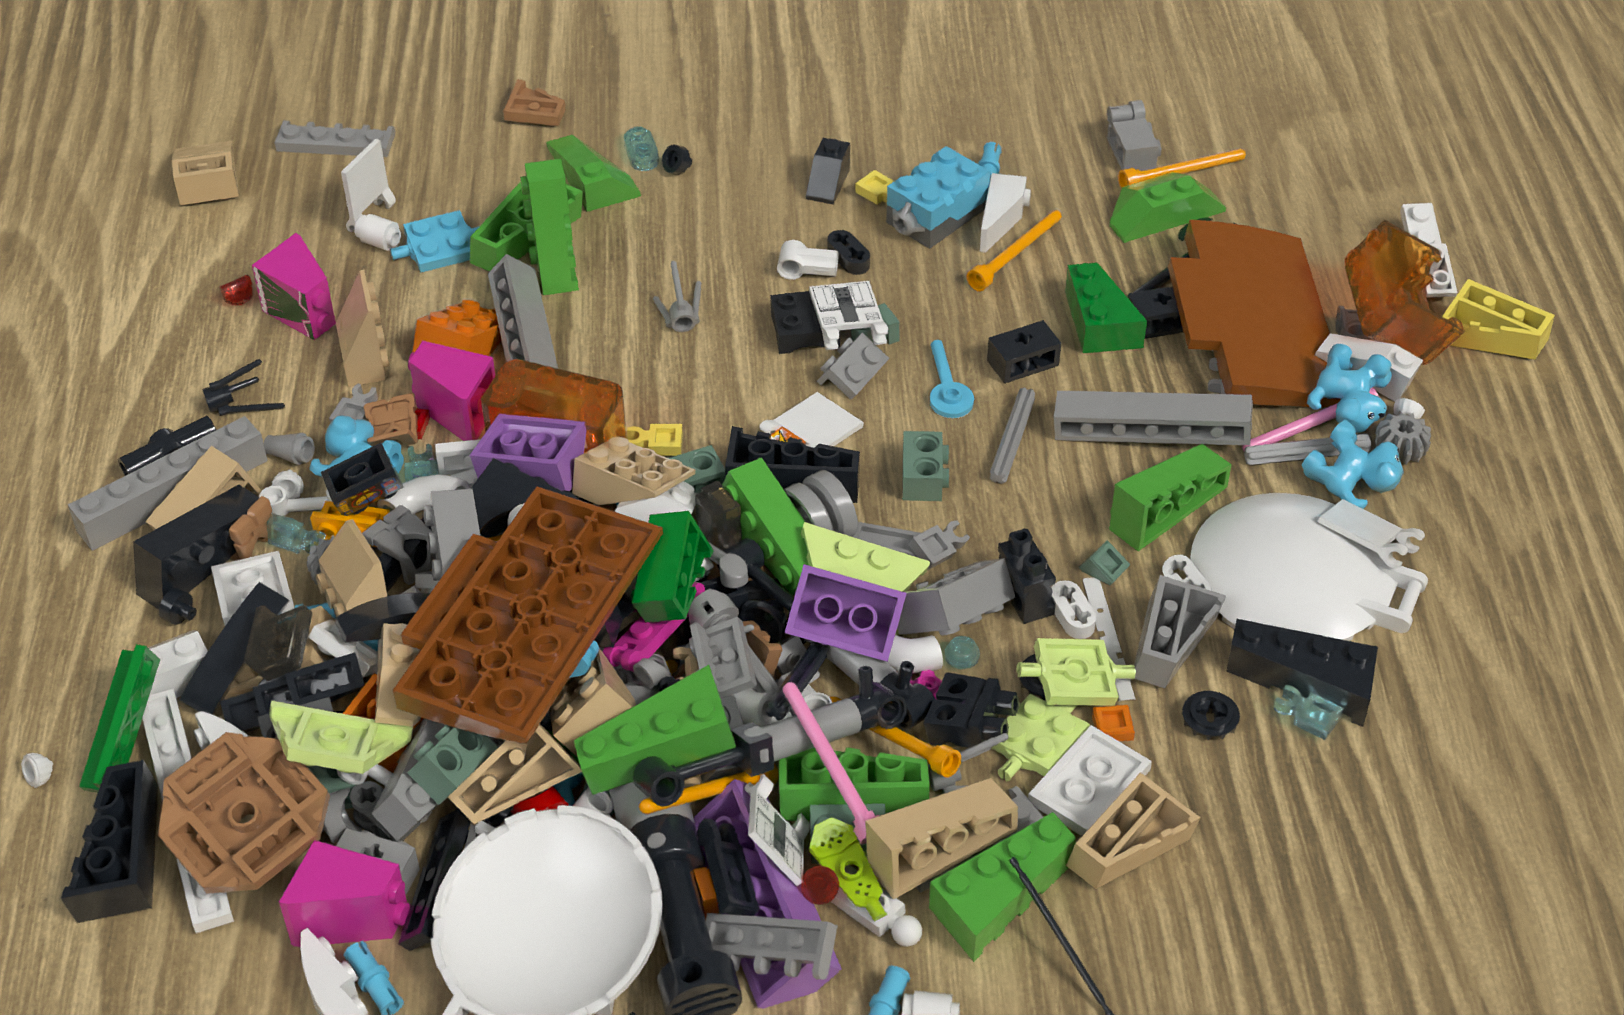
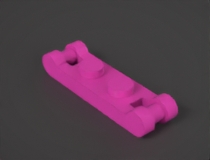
M693 583L692 587H696L697 590L695 599L698 595L705 592V587L701 583ZM641 616L615 643L614 647H605L603 653L613 667L621 665L623 669L634 672L633 666L643 658L649 659L685 619L645 622Z

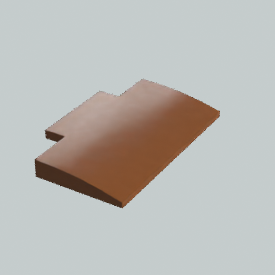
M1190 219L1184 237L1189 258L1170 257L1168 264L1188 349L1213 350L1225 394L1252 395L1253 404L1310 407L1307 404L1308 395L1316 388L1319 375L1327 365V362L1315 356V353L1330 332L1301 238L1247 225ZM1323 397L1320 400L1322 408H1328L1339 403L1341 399Z
M537 486L498 542L474 533L401 633L403 644L421 651L393 689L397 709L461 730L527 744L662 536L663 527Z

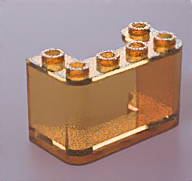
M1386 220L1371 230L1360 244L1348 252L1345 258V270L1363 334L1377 342L1395 344L1423 360L1421 365H1427L1465 331L1462 321L1454 317L1446 319L1429 309L1424 288L1434 280L1433 275L1429 273L1433 261L1438 263L1442 260L1439 249Z
M513 359L501 366L481 398L485 431L489 429L498 414L585 422V439L588 448H584V453L613 437L627 439L623 390L619 384L612 381L525 360Z

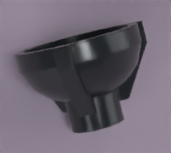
M774 599L768 601L748 600L741 606L742 610L738 617L741 621H754L761 631H765L770 635V644L778 643L782 639L787 626V618L784 613V607Z

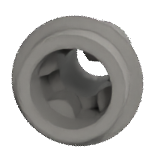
M305 433L268 435L264 440L266 454L277 456L297 465L309 462L314 454V441L311 437H307Z

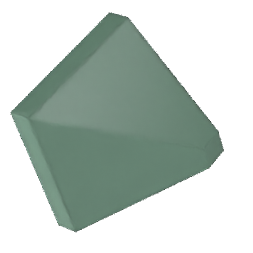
M1107 540L1079 568L1082 572L1111 585L1131 564Z

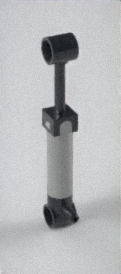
M745 538L725 549V553L736 554L745 561L748 578H751L789 611V618L794 597L760 569L764 565V555L760 546L751 538ZM800 638V640L802 641L803 644L806 643L807 641H808L810 644L813 642V641H811V640H807V639H804V638ZM829 646L827 658L858 685V669L862 666H869L873 669V682L883 683L905 699L907 714L904 720L896 726L898 729L908 731L925 720L935 698L926 686L919 683L913 685L910 683L914 671L913 663L903 661L897 672L885 661Z
M862 666L858 669V695L813 709L811 712L828 742H832L876 726H881L885 729H892L898 726L907 714L905 699L883 683L873 682V669L869 666ZM796 715L762 727L751 722L731 729L736 745L735 748L678 767L667 764L657 756L647 757L636 766L633 773L634 785L656 805L662 807L670 806L681 797L684 791V780L734 763L748 775L754 777L774 770V761L815 747Z

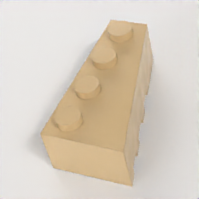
M992 778L866 820L867 860L877 881L893 899H896L1018 831V806Z

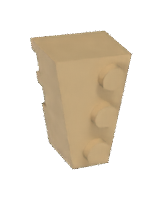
M211 446L197 460L185 477L176 484L165 500L154 509L151 516L145 522L155 530L237 485H241L258 497L262 490L238 462Z
M539 724L527 744L505 740L448 798L476 824L571 776L581 773L582 770L580 764Z
M1140 772L1075 844L1066 866L1097 889L1190 840L1201 817Z

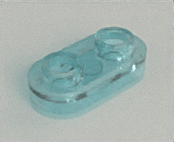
M640 126L626 131L624 134V145L631 166L639 171H649L656 168L659 164V156L652 133Z

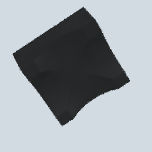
M809 291L770 295L771 317L775 327L779 354L791 353L794 350L808 346L825 347L823 333ZM840 330L839 339H837L838 348L840 347Z

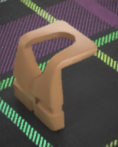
M412 393L392 397L389 402L383 399L366 403L363 406L366 419L374 427V435L367 439L368 444L374 446L383 443L385 440L393 439L401 440L407 445L418 443L417 415L415 413L417 408L415 396Z
M261 496L248 509L247 515L243 514L230 527L229 534L231 540L235 542L233 545L237 551L230 559L237 561L252 557L257 540L268 542L273 537L274 520L268 498Z

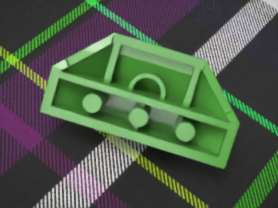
M1171 172L1122 187L1109 226L1125 243L1187 224L1190 219L1196 220L1226 211V206L1209 188L1190 175Z

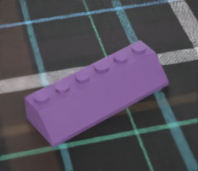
M734 779L725 787L721 794H718L694 817L697 831L699 823L704 818L716 821L717 827L720 824L722 825V823H729L734 826L739 843L744 850L759 906V912L754 916L821 921L804 880L803 883L796 886L748 836L751 797L745 790V786L748 783ZM701 846L705 858V867L709 869L704 847ZM834 950L828 976L824 980L813 977V964L802 963L797 977H788L784 972L785 961L771 960L770 969L767 974H757L754 971L755 959L741 958L740 962L758 1008L762 1009L815 993L841 970Z

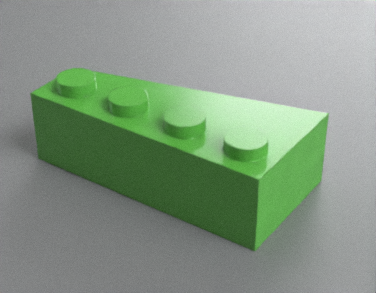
M561 159L524 163L526 176H521L520 180L523 195L528 194L529 200H523L525 218H531V223L526 224L528 242L533 241L534 246L528 247L531 265L537 264L543 296L578 291L579 286L575 272L576 262L572 245L573 237L569 218L567 187Z
M521 181L471 235V264L490 272L505 254L518 260L529 252L528 247L534 246L533 241L528 242L526 224L531 223V218H525L523 200L529 199L528 194L523 195ZM566 184L570 212L569 218L572 224L581 218L583 191Z
M1200 444L1116 483L1112 508L1110 510L1109 530L1139 552L1226 489L1232 464L1205 445Z
M759 458L728 471L721 488L735 502L736 512L732 515L727 514L723 516V519L742 540L751 538L760 546L764 555V565L793 596L797 590L803 565H808L807 546L805 538L801 536L805 520L764 460Z
M710 665L701 668L574 740L580 767L592 795L633 782V773L636 766L647 757L657 756L667 764L678 767L736 747Z
M846 747L845 752L834 751L864 804H885V814L929 799L928 761L926 759L879 753L877 757L866 756L860 752V749ZM815 748L779 760L780 815L786 821H797L800 813L807 820H810V805L847 804Z
M1052 812L930 882L929 909L974 962L992 940L996 941L1005 932V927L1017 915L1021 916L1029 908V904L1033 900L1020 880L1018 872L1010 864L1009 859L1014 856L1016 857L1020 868L1026 873L1038 894H1043L1068 869L1066 864L1075 846L1076 837Z

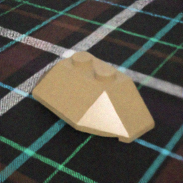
M384 623L381 628V637L378 640L375 723L413 727L421 720V717L397 709L393 694L394 687L421 651L403 644L401 633L407 624L400 623L394 625Z

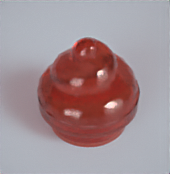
M815 866L807 870L803 875L801 890L808 901L822 905L831 902L837 896L840 886L839 879L832 869L826 866Z

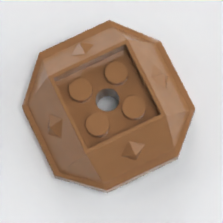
M226 732L164 779V799L158 836L206 894L257 890L307 851L314 840H320L330 794L305 765L286 759L279 739L243 736V734ZM254 814L250 821L239 823L244 816Z

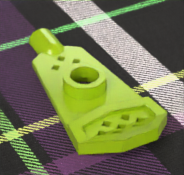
M830 817L815 825L809 851L856 907L866 908L875 922L888 915L879 902L883 891L853 831V826ZM849 864H855L858 866L859 871L856 874H848L844 869Z

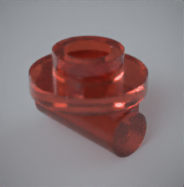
M248 274L219 286L224 301L231 305H243L253 297V283Z

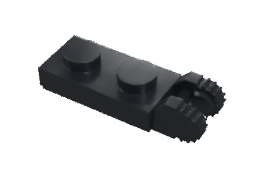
M704 818L699 823V827H697V836H699V845L703 846L720 912L730 915L754 916L759 912V906L744 850L735 832L736 829L729 823H722V825L720 824L717 827L716 821Z

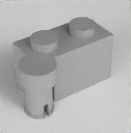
M1129 101L1128 105L1108 106L1106 112L1109 122L1107 140L1121 169L1134 168L1141 171L1156 168L1157 157L1161 156V144L1159 139H1155L1151 123L1145 119L1143 101Z

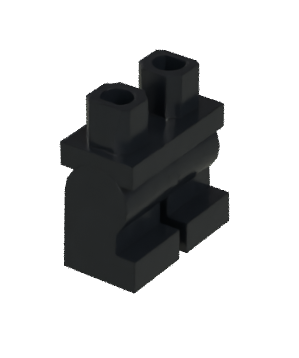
M1024 528L1011 532L1008 541L998 544L999 559L1005 558L1015 598L1011 599V604L1023 624L1055 615V604L1051 599L1053 593L1051 586L1055 585L1056 577L1047 564V559L1039 551L1028 529Z
M946 672L936 693L937 699L933 700L923 723L929 744L932 746H941L946 744V742H951L960 747L975 746L1003 733L1008 734L1009 725L1007 718H999V715L1016 716L1019 709L1018 696L1016 692L1001 690L999 679L988 678L985 680L979 677Z

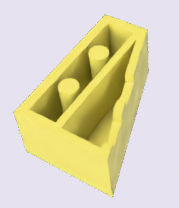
M1468 279L1441 317L1436 343L1536 359L1550 337L1555 315Z

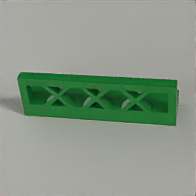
M136 644L134 651L124 649L121 651L79 785L84 791L98 793L107 767L129 763L161 660L145 645Z

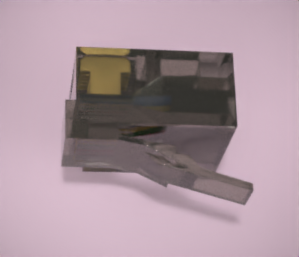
M718 480L701 488V492L695 494L697 525L709 543L724 551L742 540L741 507L732 498L730 493H727V490Z

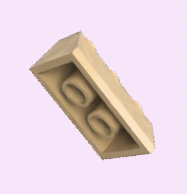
M347 520L320 557L321 573L316 574L321 594H325L329 608L334 609L336 617L368 601L387 597L380 560L354 520Z

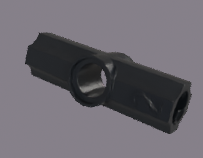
M204 416L174 432L169 428L160 429L152 434L147 445L118 458L119 466L126 476L216 431L212 420L208 416Z

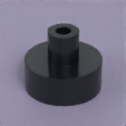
M672 144L665 149L662 156V166L666 172L681 175L691 167L692 159L687 148Z
M173 588L168 591L159 606L160 618L173 625H178L185 619L192 620L197 613L196 608L192 607V595L179 588Z

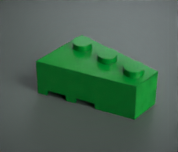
M1099 263L1068 265L1065 294L1082 352L1095 353L1144 348L1147 320Z
M689 511L650 514L648 523L663 527V534L638 571L636 586L631 591L632 605L637 609L645 622L686 619L697 592L696 587H692L696 578L703 577L705 573L704 566H701L704 558L711 557L714 550Z

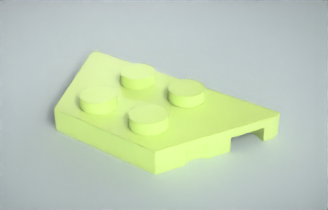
M804 522L801 530V536L805 538L809 566L894 590L908 591L911 584L919 576H923L930 565V561Z
M271 701L269 717L286 759L300 762L306 766L316 765L338 769L344 773L354 772L363 774L410 743L412 739L413 727L375 723L374 719Z

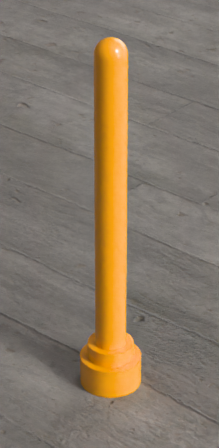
M1237 149L1145 171L1135 170L1134 168L1123 169L1118 174L1119 185L1122 189V187L1171 172L1183 174L1240 161L1246 157V152L1243 149Z
M1058 210L1052 211L987 265H976L966 275L970 287L981 292L990 286L993 282L994 274L1060 221L1062 217L1061 212Z
M835 696L829 697L832 703L842 700ZM876 726L869 729L925 758L931 770L945 778L953 776L960 767V752L948 745L932 746L896 727L885 729L881 726Z
M774 763V770L764 773L773 783V786L777 783L779 776L777 766ZM741 772L684 788L681 797L670 806L662 807L656 805L650 798L643 799L639 804V809L643 814H650L718 795L734 779L745 783L751 782L755 785L759 781L761 774L751 777L746 772Z

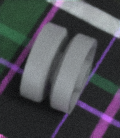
M821 470L806 477L803 483H795L783 489L806 523L851 537L857 532L858 518L853 502L842 483L832 473Z

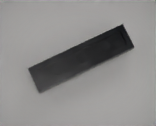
M460 809L439 819L410 906V912L406 918L398 943L408 951H412L426 943H431V938H433L434 918L432 911L439 886L454 861L461 854L469 834L471 820Z

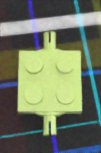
M1037 638L1033 646L1037 663L1018 662L1016 668L1018 677H1038L1043 685L1047 705L1115 706L1119 698L1115 685L1116 679L1133 680L1136 675L1134 664L1115 665L1107 654L1104 640Z
M1030 693L1019 705L1016 716H1009L1007 718L1009 725L1008 739L1005 743L1001 742L991 747L1008 759L998 769L1000 778L1010 781L1020 768L1032 770L1045 776L1090 727L1089 723L1070 714L1078 705H1047L1046 701Z

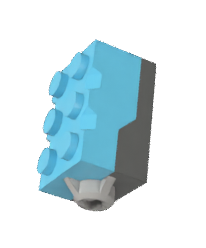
M945 146L932 155L930 162L920 163L914 167L911 176L900 177L887 186L886 223L893 226L899 233L911 237L930 249L985 210L989 191L990 171Z

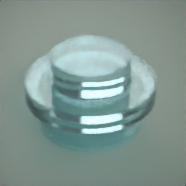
M967 636L953 638L945 648V659L954 668L968 669L979 661L980 650L975 641Z

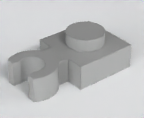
M356 384L352 389V399L342 397L329 417L330 423L340 415L349 416L352 419L367 420L363 406L366 403L378 400L376 388L372 387L369 393L363 394L361 384Z
M957 520L951 521L943 532L938 525H935L913 537L908 543L918 558L930 561L927 570L952 558L957 552L956 549L962 548L969 540L970 536L968 534L963 537H957L953 533L960 524Z

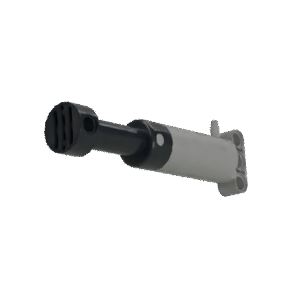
M653 654L649 658L669 671L666 661L659 654ZM621 665L613 667L634 697L636 705L659 693L658 685H655L653 688H647L638 680L634 672L623 669ZM634 781L609 789L616 820L640 841L651 858L659 878L662 895V914L659 929L668 964L659 972L657 985L665 1015H732L742 1003V992L733 960L726 953L713 950L694 879V870L705 867V858L698 841L699 836H697L698 832L690 803L650 814H643L639 809V804L648 797L634 785Z

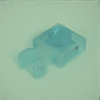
M426 444V451L423 454H416L414 447L409 446L408 456L410 462L404 463L405 482L417 477L439 474L437 459H434L431 444Z
M273 513L267 521L268 543L300 554L302 549L309 554L311 546L319 545V538H326V534L321 531L304 530V523L290 517H283Z
M1289 685L1284 687L1282 697L1289 701H1284L1277 697L1273 708L1279 714L1294 715L1293 725L1323 740L1327 739L1342 717L1344 709L1312 692L1306 699L1301 696L1296 688Z

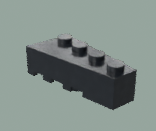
M732 426L725 464V477L728 471L759 458L764 460L783 489L795 483H803L806 477L818 471L826 470L842 483L852 502H858L860 451L824 444L809 447L800 439L789 438L788 442L771 439L770 433L758 431L756 436L744 434L743 428Z
M237 485L133 541L136 595L159 610L163 597L171 589L179 588L187 593L193 590L212 574L211 566L224 564L237 552L233 545L235 542L231 540L229 529L243 514L247 515L248 509L259 497L241 485Z
M144 760L106 768L93 805L95 810L93 820L90 825H86L82 836L85 842L80 857H75L71 867L73 877L69 887H64L60 898L77 923L152 908L158 784Z

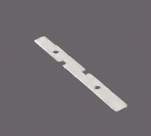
M1094 577L1084 578L1083 584L1086 594L1096 614L1095 624L1097 630L1104 631L1105 636L1100 637V640H1104L1107 654L1115 665H1126L1124 658L1118 659L1116 653H1122L1100 580ZM1103 609V612L1099 613L1097 610ZM1116 679L1115 685L1119 702L1136 700L1130 679Z

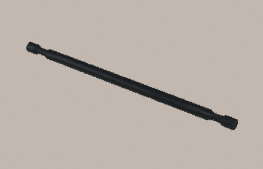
M1015 856L1009 859L1010 864L1018 872L1020 880L1096 1001L1104 1009L1105 1015H1115L1105 1003L1103 995L1030 879L1020 868L1018 860Z

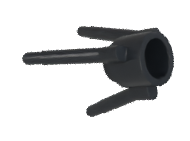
M260 359L243 366L218 381L209 383V387L202 389L210 413L219 411L220 416L229 413L284 409L285 404L228 405L234 402L232 392L259 382V378L253 377L228 386V383L261 365L262 361Z

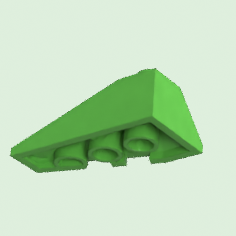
M573 134L546 142V146L553 158L561 159L564 174L569 184L583 191L582 205L587 212L641 197L640 190L629 174Z

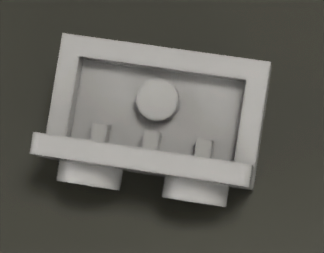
M864 333L855 341L849 337L837 349L840 356L836 359L832 355L820 368L824 373L817 382L822 385L829 379L852 400L889 360V357Z
M738 617L706 629L698 623L690 625L692 638L689 639L690 649L694 657L697 658L699 670L710 665L721 698L757 686L744 625Z

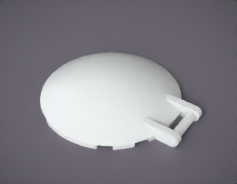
M1291 493L1259 494L1225 505L1212 514L1200 527L1193 541L1190 560L1208 581L1212 591L1226 595L1219 613L1222 615V621L1235 629L1236 619H1242L1347 641L1352 640L1354 634L1365 628L1369 630L1374 625L1399 633L1408 632L1413 621L1411 614L1419 594L1426 588L1428 578L1424 573L1404 566L1395 569L1387 566L1379 553L1318 523L1320 516L1335 504L1311 496ZM1396 587L1406 590L1399 609L1389 607Z
M560 805L558 809L536 811L534 808L517 813L504 819L506 823L492 830L487 835L483 832L474 839L454 861L437 893L432 911L434 918L433 938H431L432 951L437 968L440 970L448 988L454 994L442 1015H467L469 1012L474 1015H592L614 1001L628 988L646 964L653 950L661 922V887L654 864L637 837L618 821L587 808Z

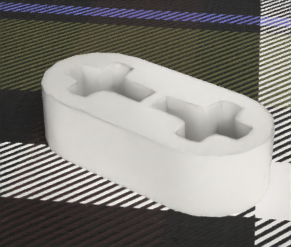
M1174 555L1164 562L1162 569L1164 576L1212 591L1208 581L1187 556ZM1179 568L1181 571H1184L1186 578L1182 580L1177 573H1174V570Z
M1066 580L1058 581L1051 587L1053 591L1051 599L1055 604L1057 619L1069 636L1076 639L1090 637L1095 630V611L1077 584Z

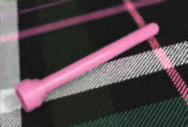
M1372 387L1369 393L1378 397L1376 390ZM1337 404L1250 440V445H1242V449L1245 451L1247 446L1276 443L1336 418Z
M788 682L783 686V693L855 817L853 821L855 835L861 844H866L865 821L880 815H875L873 811L867 810L799 689L794 683Z

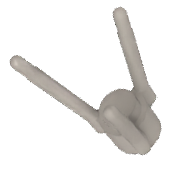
M672 261L671 270L677 301L671 305L668 312L658 296H654L653 300L664 317L667 328L672 327L677 332H687L700 322L698 312L701 282L697 281L695 284L693 305L691 306V304L683 299L677 263Z
M1003 733L961 751V762L991 750V747L1006 741L1008 734ZM928 764L929 783L933 791L942 789L943 794L966 787L955 785V782L961 780L960 769L953 776L945 778L932 771Z

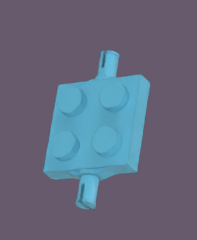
M460 210L403 224L407 245L390 248L391 257L394 261L410 256L417 263L420 273L469 261L470 237L479 227L470 228L465 223Z

